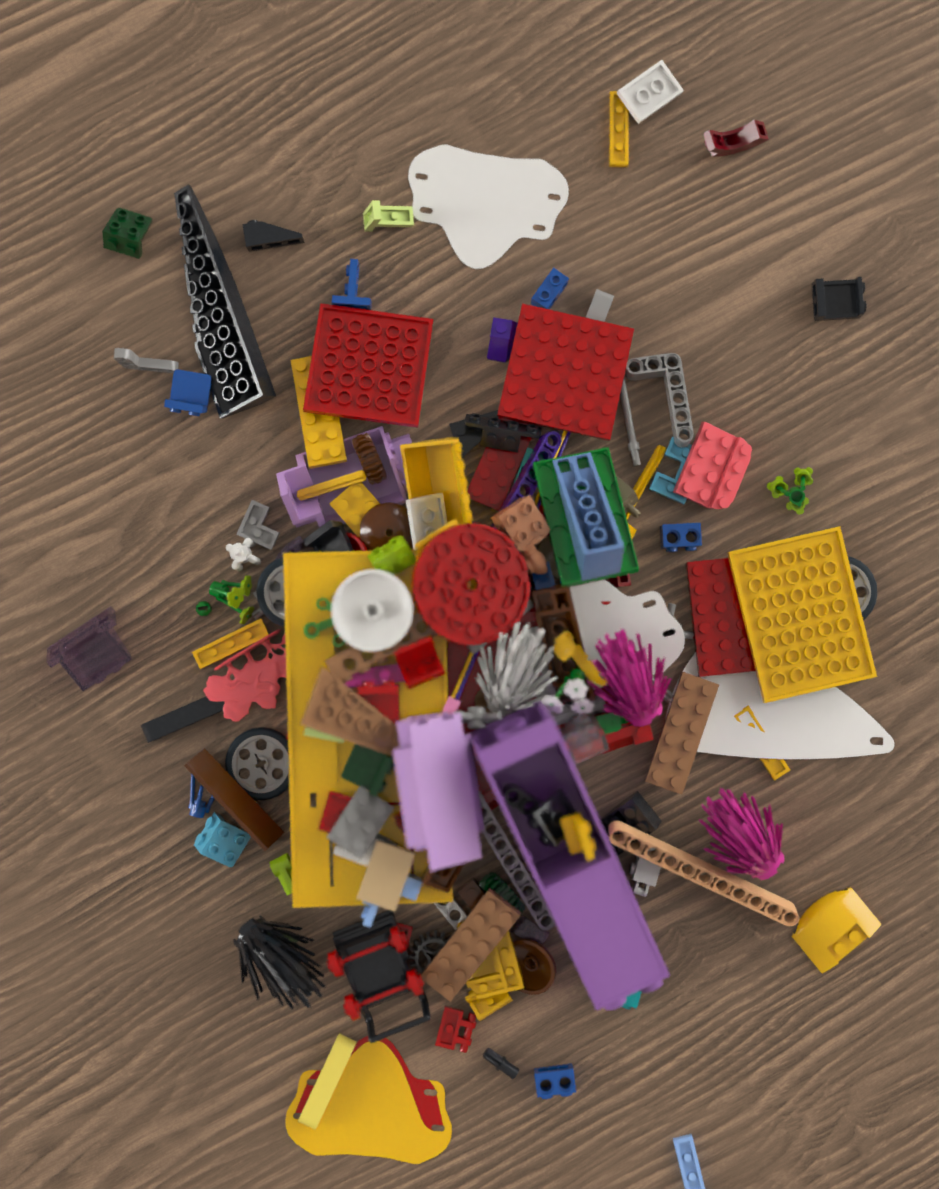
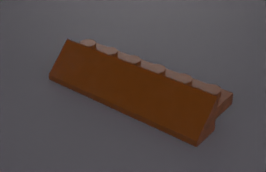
M553 585V587L533 590L532 594L536 607L535 615L538 628L544 630L541 638L542 645L545 644L546 646L544 653L546 654L556 644L554 640L565 631L570 632L574 637L573 642L576 645L579 644L584 650L570 586ZM552 651L553 658L548 662L547 666L548 670L551 671L550 679L557 677L552 682V687L555 688L557 693L571 670L581 668L572 657L563 661ZM585 676L584 682L588 687L585 699L595 701L594 689L587 683V681L591 680ZM564 691L559 697L560 703L580 700L578 698L571 699L570 695H567Z
M205 748L184 765L264 851L285 833Z

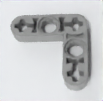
M115 348L114 359L127 369L173 373L179 367V362L141 358L132 350Z

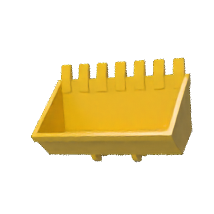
M448 437L400 445L408 498L412 499L435 493H443L447 523L453 519H456L459 525L472 523L473 518L469 508L470 499L466 489L467 480L464 476L465 467L461 457L462 448L459 438Z

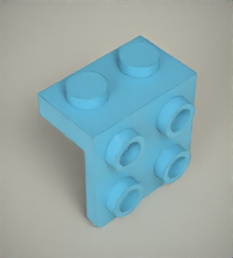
M214 812L207 819L203 831L196 837L194 846L200 854L228 867H233L251 836L246 831L227 823L220 814Z

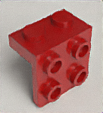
M432 637L421 638L416 643L402 646L394 652L408 690L445 675V670L437 655Z
M394 680L382 681V684H374V681H362V684L358 685V695L392 723L396 724L399 721V686L394 684Z

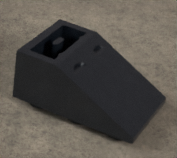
M638 791L623 800L600 819L608 840V826L613 821H621L648 835L654 832L662 822ZM617 831V832H614L613 834L618 835V834H620L621 832ZM632 840L631 842L636 843L639 840ZM610 842L616 857L626 851Z

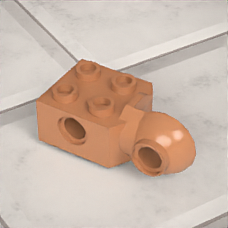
M530 495L523 496L492 516L491 520L497 530L508 536L515 543L516 548L526 561L527 573L529 575L533 573L545 574L548 570L546 558L534 545L548 535L550 528Z

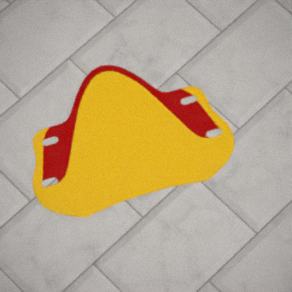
M368 1036L356 1043L316 1130L298 1122V1119H295L293 1115L294 1113H302L314 1085H308L307 1080H317L321 1072L319 1070H308L302 1073L296 1097L289 1106L285 1119L286 1130L291 1139L304 1150L316 1156L348 1154L383 1157L411 1164H420L443 1152L450 1143L452 1135V1125L445 1109V1090L443 1085L438 1081L413 1077L401 1054L391 1041L385 1038L375 1043H370ZM425 1089L436 1090V1091H437V1095H436V1096L425 1095V1094H424V1090H425ZM432 1125H442L445 1129L444 1131H433L431 1127Z

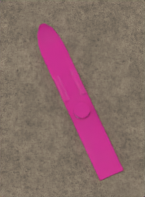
M398 664L370 667V670L362 674L356 672L351 675L352 679L344 684L349 688L361 685L362 681H374V684H382V681L394 680V683L405 681Z

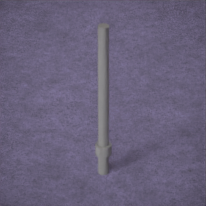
M624 377L620 397L629 440L627 445L629 452H631L633 466L641 465L638 452L640 447L639 442L636 441Z

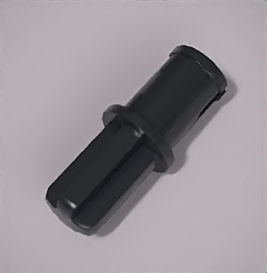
M487 1048L484 1051L483 1058L494 1065L497 1071H502L512 1080L517 1076L520 1069L507 1061L505 1056H500L491 1048Z

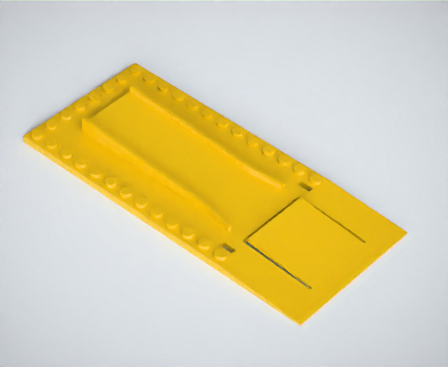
M411 550L416 558V550ZM372 551L283 553L293 908L367 905L362 900L357 899L367 866L333 854V886H331L330 840L327 839L329 833L318 830L329 791L353 797L360 787L341 777V773L355 743L344 740V743L306 736L304 735L306 726L301 725L300 722L321 666L330 672L325 660L352 647L347 642L341 647H336L333 644V638L338 633L335 626L320 631V634L313 639L305 636L304 627L310 622L318 624L332 618L331 611L326 609L320 610L317 607L318 599L326 598L332 603L337 589L348 577L363 570H375L368 558ZM415 563L394 575L407 587L412 597L413 615L418 613L412 592V576ZM321 600L319 606L322 608L326 607V601ZM420 621L416 625V630L423 633L427 630L428 626L424 621ZM313 626L309 627V633L315 634L316 628ZM409 632L401 640L402 642H406L409 639ZM439 635L432 637L437 655L445 670V675L409 690L405 682L394 683L399 686V721L414 715L440 713L444 709L448 699L446 639ZM341 637L335 638L336 644H342L343 640ZM373 651L362 652V657L365 660H371L374 656ZM393 653L387 656L389 659L388 661L380 665H378L377 662H375L369 667L394 665L398 663ZM348 658L344 661V666L347 669H353L356 666V662L354 659ZM358 687L350 688L358 694ZM394 766L391 775L387 774L384 779L387 783L383 792H378L377 797L385 802H400ZM310 793H316V807H311ZM401 804L391 805L394 809L378 833L396 842L400 848L411 851V848H407ZM414 848V875L422 877L429 864L427 849L416 851ZM422 884L416 901L400 896L398 904L453 902V886L449 893Z

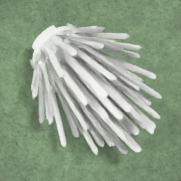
M516 623L512 636L509 639L506 655L507 634L503 637V634L500 632L499 639H497L495 672L493 670L491 647H488L489 659L487 665L485 651L481 646L482 659L479 656L478 661L484 680L479 673L477 674L479 679L476 678L485 694L484 699L488 703L487 707L492 712L500 711L502 716H505V714L534 706L532 703L543 700L544 696L533 700L530 699L543 693L545 690L543 688L557 679V677H553L539 686L550 677L551 671H549L531 686L543 668L553 658L551 652L554 646L547 651L536 669L533 670L546 648L545 644H543L536 651L544 634L543 629H538L534 637V634H530L528 630L530 625L527 624L523 632H520L517 637L520 623Z

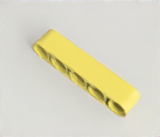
M340 1033L338 1034L298 1122L316 1130L357 1041Z

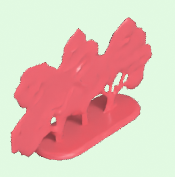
M281 629L270 633L214 668L217 671L227 666V675H212L208 677L207 687L203 691L210 701H223L225 703L223 706L224 718L231 719L234 722L240 721L249 714L252 702H257L261 708H276L277 700L275 697L280 691V685L277 681L280 677L287 678L286 648L281 646L286 644V637L284 634L280 644H272L270 639L279 634ZM260 645L265 646L267 649L266 657L261 661L254 660L250 651ZM272 648L274 650L279 648L284 651V654L277 655L272 651ZM245 655L248 661L243 669L235 668L232 662ZM231 674H233L234 680L230 679Z

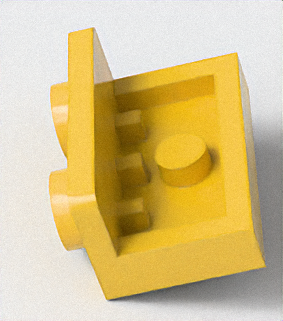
M580 812L561 818L560 821L570 854L583 851L587 861L595 859L593 850H596L593 838H589L588 835L591 832L588 821L583 820Z
M470 990L468 996L465 997L479 1021L513 1001L509 992L478 999L475 996L477 993Z

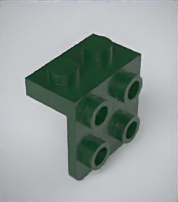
M117 208L102 231L103 248L140 259L142 255V239L152 224V218L123 208Z
M355 744L341 773V777L369 790V794L376 797L378 792L382 793L387 782L384 781L386 775H391L395 764L392 763L393 756Z

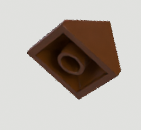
M465 863L430 871V864H428L421 877L422 884L449 893Z

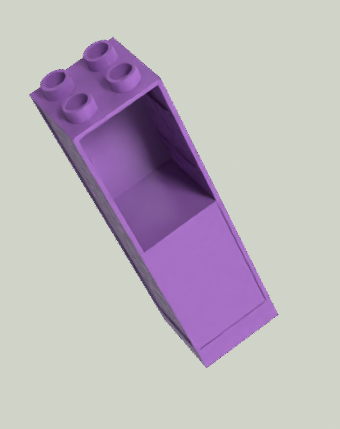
M541 701L532 703L534 706L517 710L502 717L500 720L487 724L485 729H476L468 734L471 736L470 739L596 1010L603 1007L606 1010H614L626 1002L627 996L639 990L643 993L657 990L663 984L662 979L669 977L670 974L556 723ZM508 783L517 784L543 802L557 789H562L576 811L580 812L583 820H587L590 825L591 832L588 835L589 838H593L596 850H593L595 859L587 861L583 851L570 854L565 840L557 847L544 846L538 839L540 836L538 831L533 830L528 825V817L506 803L502 794L503 787ZM511 791L507 797L513 798L517 795V792ZM531 801L526 802L524 808H531L534 803Z

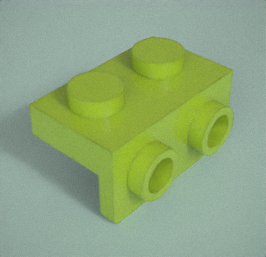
M402 536L391 539L389 543L381 548H376L368 555L375 570L385 571L393 576L416 563L415 556Z

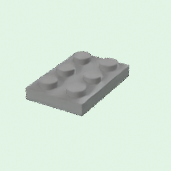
M360 786L327 836V839L361 860L394 807L379 797L369 794L368 790Z

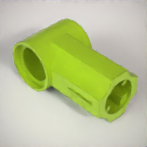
M286 853L270 861L269 865L273 874L278 877L286 895L292 894V861L289 854Z

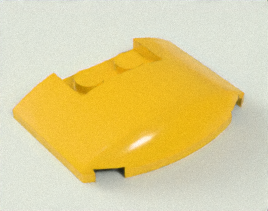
M850 887L847 890L828 893L814 902L800 917L795 934L792 933L791 937L818 970L824 973L839 964L843 957L866 938H870L881 926V923Z
M509 930L465 983L468 988L470 987L477 993L475 996L478 999L524 988L521 968Z

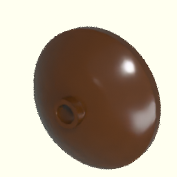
M386 502L372 507L364 515L360 525V538L365 544L367 551L381 548L389 543L391 539L399 536L404 538L410 550H412L413 543L408 511L405 507L396 503ZM387 529L393 530V534L391 536L386 535Z
M524 938L514 940L513 945L524 982V988L518 991L529 995H538L546 992L556 978V965L552 955L543 945L534 940Z

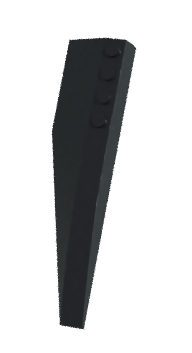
M188 184L175 192L174 196L177 218H180L181 223L179 233L183 238L184 245L182 247V255H185L186 264H184L187 291L188 296H191L190 313L193 314L194 318L192 328L193 333H196L197 340L195 342V349L204 374H209L212 377L210 392L219 417L223 419L261 405L276 397L227 261L191 185Z

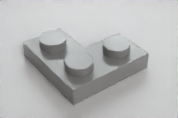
M251 500L236 535L250 538L254 543L273 550L280 533L263 526L270 507Z

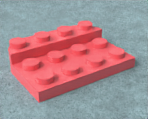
M702 422L673 493L708 509L728 508L735 499L749 465L752 447L743 438L731 435L707 422Z

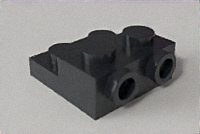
M557 789L544 802H539L526 814L529 819L527 823L530 828L538 831L540 834L538 839L544 846L557 847L565 839L560 819L578 812L563 790Z

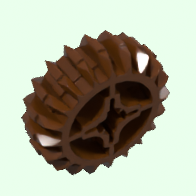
M365 433L353 438L352 444L371 485L379 484L387 479L386 471L370 435Z

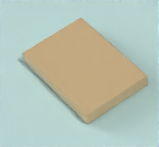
M376 840L357 899L395 911L415 852Z

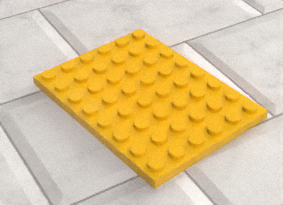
M840 526L727 552L763 703L877 677Z

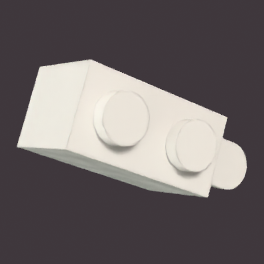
M637 856L635 863L632 862L629 870L632 880H635L632 893L646 897L650 885L656 886L661 867ZM640 882L645 884L644 888L638 887Z

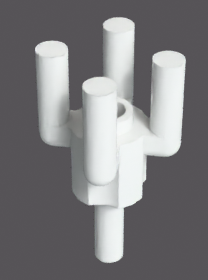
M245 538L242 544L226 545V550L230 552V557L234 560L232 563L234 570L242 571V563L248 561L255 565L261 564V559L252 555L250 547L255 546L252 539Z

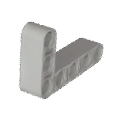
M667 353L630 359L625 370L627 379L635 381L664 377L674 442L680 448L689 446L694 433L680 356L676 353ZM667 362H674L676 366L670 367ZM654 364L657 366V369L652 370L648 365ZM636 367L639 371L632 372L629 368ZM670 380H677L679 385L671 384ZM673 398H680L682 403H675ZM676 416H683L685 421H678ZM686 434L688 439L682 440L679 435Z

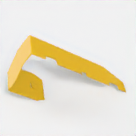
M565 631L554 640L556 644L553 649L559 659L566 661L569 657H572L589 680L604 686L607 681L599 676V671L591 659L588 661V655L581 646L573 642L574 637L571 633Z

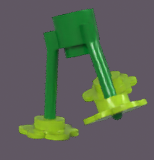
M246 575L241 583L222 580L221 583L214 581L210 585L209 594L240 613L239 617L241 620L239 623L245 625L248 619L251 618V613L255 607L249 606L243 610L238 607L240 602L244 600L242 595H250L252 588L251 576ZM228 586H233L232 591L229 592Z

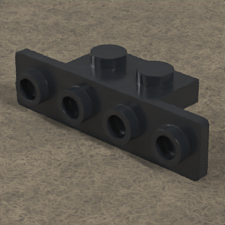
M476 413L466 414L464 422L466 426L483 428L480 446L518 453L521 436L537 439L541 437L542 428L535 424L525 425L514 420L504 421L497 417L487 418Z

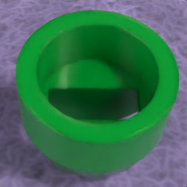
M201 601L196 605V612L200 616H208L212 611L211 604L206 601ZM208 606V610L199 611V607Z

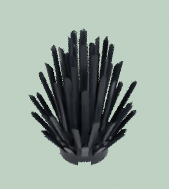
M259 916L260 919L257 920L254 918L248 920L238 930L240 935L237 940L235 938L233 940V944L239 950L242 984L249 973L256 998L259 1000L257 985L261 993L263 988L254 967L255 964L272 996L277 998L282 1007L284 1003L278 992L291 1009L294 1007L287 996L297 1007L299 1002L294 996L307 1008H311L308 999L301 991L307 997L311 996L312 991H314L321 998L322 994L315 982L323 988H326V986L311 970L320 977H324V974L311 964L317 967L322 966L301 951L311 956H315V953L297 943L307 944L309 943L308 941L313 942L315 940L281 929L286 928L298 931L303 929L290 926L289 923L267 921L263 916Z

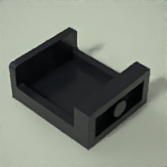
M857 277L853 280L824 281V278L815 279L812 283L814 321L858 319L863 316L867 305L866 301H863L865 283L862 282V277Z
M329 520L303 540L305 546L312 547L315 552L354 551L343 523L339 521Z

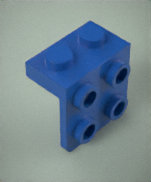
M176 369L173 372L170 399H165L164 407L170 408V412L181 413V410L189 411L188 415L193 416L207 413L212 381L211 375Z

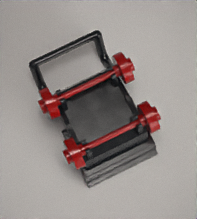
M392 910L375 915L371 927L363 925V920L332 932L336 950L327 953V967L336 978L346 973L353 993L344 996L345 1004H343L345 1014L349 1015L352 1021L360 1019L361 1014L363 1015L370 1043H375L431 1020L428 999L422 988L425 985L422 975L417 974L415 969L410 970L406 962V960L410 959L406 947L408 939L405 932L400 930ZM412 991L415 996L419 997L423 1013L422 1017L375 1034L374 1021L368 1010L369 1008Z

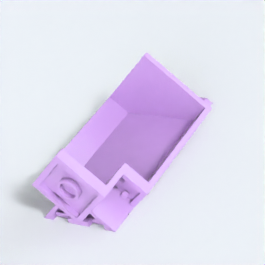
M382 426L360 433H368L387 474V479L379 484L371 485L367 477L366 481L362 483L380 504L386 502L399 505L405 504L408 492L400 445L412 443L410 435L406 434L391 439L389 432L385 433ZM360 434L344 439L347 462L309 469L307 454L304 452L295 455L297 467L276 473L282 500L296 528L317 521L319 528L329 520L346 524L329 503L349 486L300 501L297 497V491L363 470L352 444V439Z
M448 712L414 715L397 721L400 747L393 749L407 848H415L416 851L427 849L430 871L482 858L479 833L484 830L471 736L470 734L463 733L461 713L448 714Z

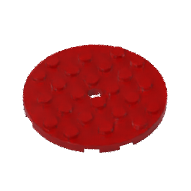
M474 523L456 525L435 535L420 552L412 576L414 601L424 622L444 639L463 645L489 643L499 639L500 632L503 635L507 633L522 617L530 594L528 567L523 555L516 548L515 543L499 530L487 525ZM469 579H474L476 582V587L473 590H469L467 586Z

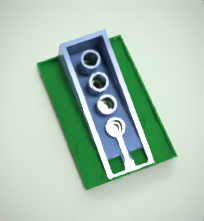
M609 447L533 462L534 475L545 520L550 528L549 537L561 585L571 587L639 572V565Z

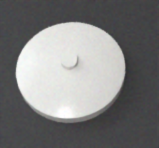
M363 570L351 575L339 586L332 602V620L338 634L349 645L364 651H382L396 645L407 634L413 620V601L407 587L397 577L381 570Z

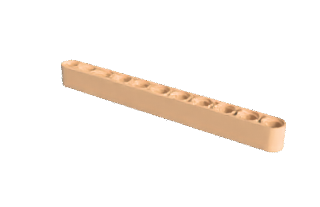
M613 821L609 824V840L613 845L781 924L794 926L798 923L799 915L792 902L621 821ZM617 831L621 832V833L618 834V835L613 834L614 832H617ZM632 840H639L636 843L631 842Z

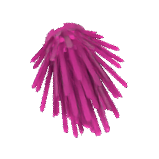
M621 628V631L615 632L616 639H610L609 634L606 633L605 639L607 644L603 645L599 638V645H595L596 650L608 669H605L598 659L592 661L610 686L609 688L605 684L603 687L615 699L591 681H587V683L597 690L594 691L597 696L616 707L603 704L606 707L603 710L625 718L633 726H645L652 723L651 719L661 715L663 709L661 703L671 678L668 680L667 676L663 678L665 657L662 661L658 657L656 660L654 685H652L651 643H648L647 658L645 646L642 648L639 633L636 634L639 651H636L633 640L629 639L628 642L625 630Z
M720 788L719 794L723 799L713 802L708 796L706 798L708 807L704 804H701V807L709 815L707 820L721 835L703 820L699 819V822L712 837L730 851L710 842L711 846L728 856L709 848L703 849L719 856L714 857L715 860L736 866L726 867L728 869L726 872L748 874L760 880L771 878L778 872L776 869L780 863L784 864V854L781 851L783 823L780 827L777 823L774 830L771 805L769 804L768 811L764 807L767 836L754 796H751L755 812L745 792H743V797L740 796L744 807H741L731 790L727 789L725 792L723 788Z

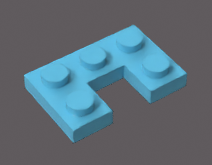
M671 438L664 455L681 462L675 478L657 471L649 490L680 504H685L687 499L673 493L692 445L680 448L675 444L674 438Z

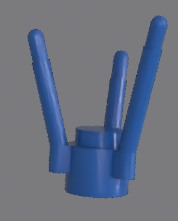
M191 774L189 815L204 818L205 813H209L215 798L211 796L207 805H205L206 801L201 800L204 788L201 785L197 799L194 800L195 777Z

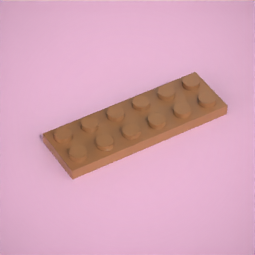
M685 672L681 673L645 782L681 795L683 794L719 684Z
M489 888L421 973L423 981L451 1002L520 917L521 912Z

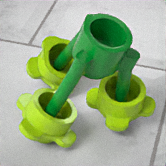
M797 467L794 469V483L798 486L800 485V487H792L788 491L789 487L783 481V477L777 476L773 482L767 484V489L772 492L773 498H778L782 495L788 496L790 502L786 504V508L794 510L798 515L804 513L805 505L809 503V499L805 497L803 491L806 489V485L813 483L811 478L813 469L810 467L806 469Z

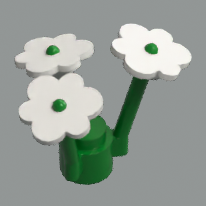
M581 669L571 670L569 676L565 677L556 695L551 697L545 695L541 701L548 711H554L559 714L563 707L559 697L564 691L567 695H570L571 699H580L573 702L571 710L577 711L580 714L583 712L590 713L594 707L593 703L585 699L588 687L584 682L586 675Z

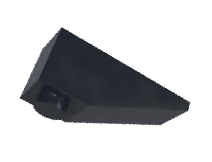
M251 220L247 224H242L245 244L249 252L305 243L301 233L269 223Z

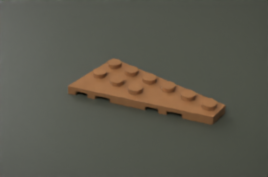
M321 666L300 724L394 757L393 749L400 747L397 726Z

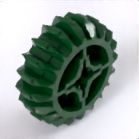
M490 872L486 874L479 882L482 890L486 893L490 888L519 910L522 915L525 905L521 899L496 873Z

